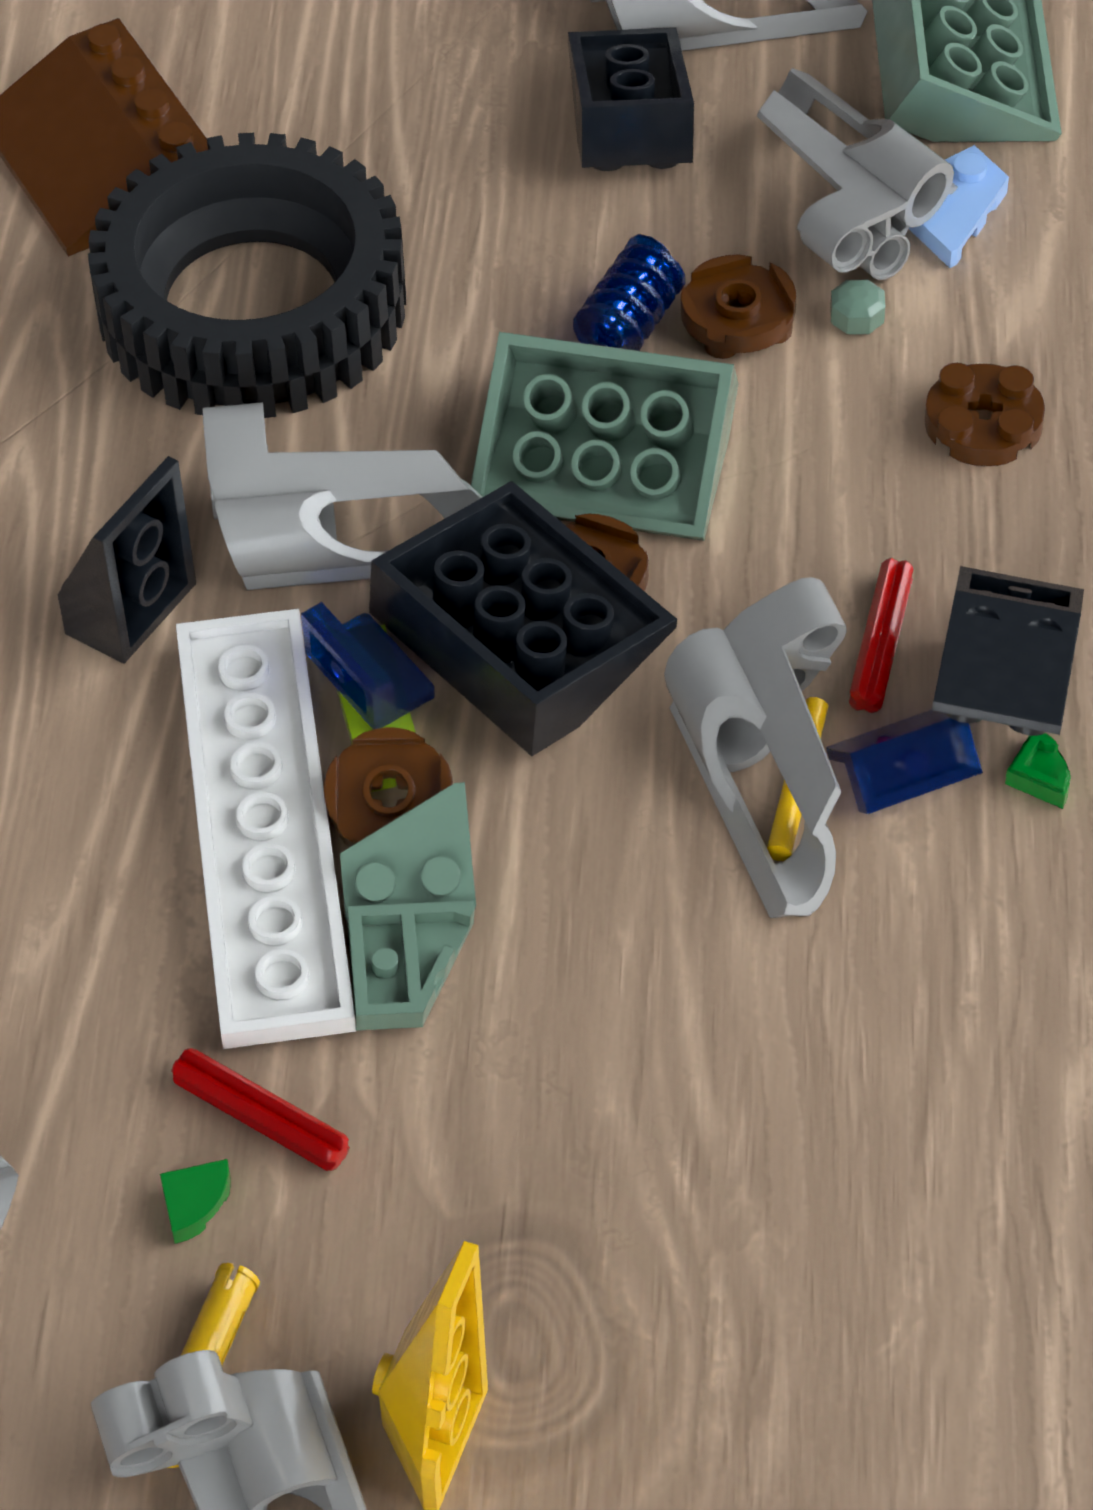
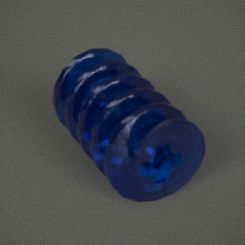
M643 234L631 237L624 249L618 254L614 263L610 265L603 278L600 279L593 293L588 296L582 308L578 310L573 318V330L578 341L585 344L640 351L644 345V340L649 338L655 329V325L664 316L665 310L669 309L672 305L675 295H678L683 289V285L685 286L686 284L685 273L680 264L671 256L670 251L653 237Z

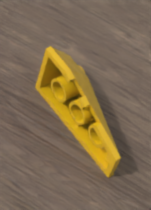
M467 1241L462 1243L404 1330L395 1354L385 1353L382 1356L372 1385V1394L379 1396L382 1426L424 1510L440 1509L488 1392L479 1245Z

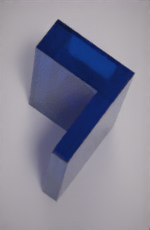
M323 602L301 613L305 653L372 729L383 728L434 699L435 687L432 682L370 614L362 613L342 624Z
M932 709L826 747L829 760L845 763L858 810L865 814L876 812L983 773L969 723L955 721L945 713L932 711Z

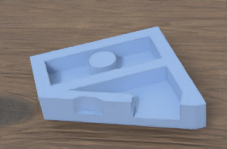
M975 145L945 159L953 167V183L958 186L953 194L947 195L939 210L928 221L918 227H909V230L949 268L958 264L965 243L971 235L977 237L986 224L987 214L996 210L1008 190L1009 176Z

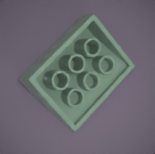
M872 0L885 119L894 121L908 133L932 142L1056 141L1060 137L1062 132L1042 0Z
M499 332L471 486L484 497L508 482L513 481L558 520L575 522V515L601 514L626 523L634 531L704 541L729 442L739 383L734 364Z

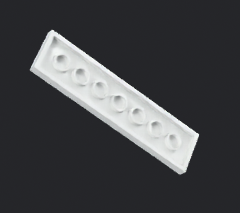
M299 609L176 624L223 1049L357 1032Z

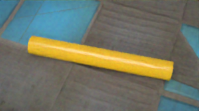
M809 697L805 701L821 739L828 712V704L821 698ZM785 780L767 845L771 858L776 861H785L792 855L802 815Z

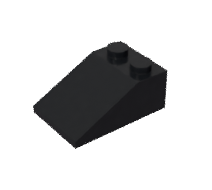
M676 27L568 32L577 143L582 168L593 167L600 171H615L623 166L649 165L653 168L667 169L679 163H693L694 100Z
M168 456L92 537L57 594L65 634L123 664L128 661L196 585L178 460Z

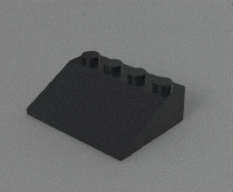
M513 481L508 482L371 560L369 613L382 625H385L391 633L531 757L579 728L677 627V618Z

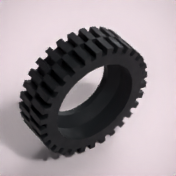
M253 132L238 133L239 145L224 146L222 135L206 138L208 150L198 153L190 142L176 147L177 161L171 163L163 154L149 160L150 176H147L138 169L130 173L126 177L127 191L115 187L107 196L109 210L100 208L95 217L96 230H90L88 241L90 249L88 261L102 341L106 342L107 353L112 362L119 361L121 373L130 382L139 377L141 391L154 398L164 388L166 405L181 410L188 398L193 399L195 414L202 416L203 408L263 402L264 418L276 417L275 404L288 401L292 413L308 409L307 395L316 393L323 403L336 398V382L338 380L352 389L363 381L361 365L374 371L383 362L382 348L392 350L397 341L396 328H402L404 323V305H406L400 216H396V205L391 195L384 196L383 183L376 176L367 179L366 167L356 159L344 166L343 152L331 146L321 156H318L316 141L302 137L295 148H289L286 143V134L270 133L267 145L255 144ZM269 242L296 248L319 261L334 280L332 286L308 303L281 314L256 319L229 320L206 317L181 309L167 301L174 281L187 266L211 251L239 243Z

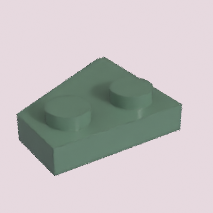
M465 782L454 783L340 853L346 921L347 906L474 900L476 909Z
M474 900L347 906V927L356 1031L423 1027L474 924Z

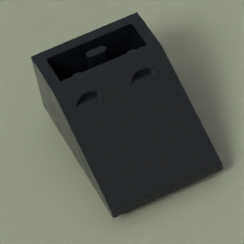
M960 566L932 711L943 712L949 718L962 723H977L985 720L1009 725L1012 730L1025 735L1037 736L1045 732L1060 735L1081 617L1084 589Z

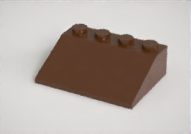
M119 18L69 36L0 95V157L68 257L89 249L90 230H96L95 217L99 209L109 210L107 196L115 187L127 191L126 177L135 169L150 176L149 160L163 154L171 163L177 161L176 147L190 142L197 153L208 150L206 136Z

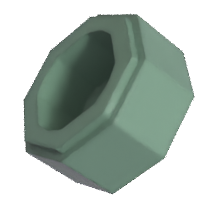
M845 280L831 291V323L846 334H870L884 323L885 291L869 280Z

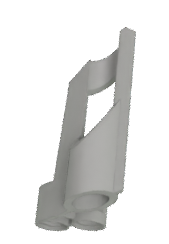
M590 0V2L606 1L617 30L676 27L682 51L860 28L868 12L857 0H806L815 10L746 19L719 12L703 0Z
M792 68L780 91L776 92L774 90L757 114V117L837 190L807 208L800 218L797 230L800 231L802 243L838 272L847 273L860 266L878 280H885L894 276L902 269L910 254V242L905 237L909 227H918L928 221L939 210L947 195L953 194L958 187L953 183L954 171L950 163L894 121L889 119L869 120L808 73ZM815 99L867 139L847 146L811 119L807 114Z
M263 402L203 408L207 472L214 520H219L228 551L247 590L370 579L371 560L389 550L363 551L339 542L336 535L333 502L419 494L430 502L444 518H447L482 498L471 485L458 476L436 450L268 452Z
M812 577L793 581L742 611L724 630L709 628L689 635L676 646L668 658L664 672L666 687L673 699L670 710L770 918L810 916L820 907L827 896L835 874L836 849L833 836L826 822L841 794V789L802 691L810 685L819 671H826L831 665L830 657L843 641L847 630L846 624L825 584L820 579ZM770 752L805 820L800 844L793 855L784 862L779 863L773 862L730 773L754 765Z
M202 1350L184 1354L164 1363L154 1373L155 1378L150 1381H136L116 1386L100 1394L91 1402V1409L112 1475L115 1477H131L179 1465L197 1510H267L268 1504L272 1500L284 1494H294L306 1498L323 1510H367L319 1371L298 1372L286 1369H268L230 1375L223 1371L219 1356L215 1351Z

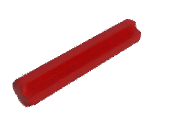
M888 558L881 563L849 691V704L856 711L866 710L870 713H875L883 705L913 581L912 574L914 568L906 560L897 561L893 558Z
M187 1048L180 1055L179 1059L174 1062L171 1072L173 1073V1081L176 1085L325 1171L336 1170L346 1158L350 1149L347 1135L193 1048Z

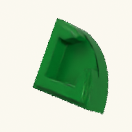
M1047 733L1037 736L1029 735L1007 769L1005 784L1063 809L1068 798L1071 774L1064 757L1058 750L1059 745Z
M228 1159L160 1174L174 1244L192 1239L206 1229V1223L219 1211L223 1202L227 1201L231 1188Z

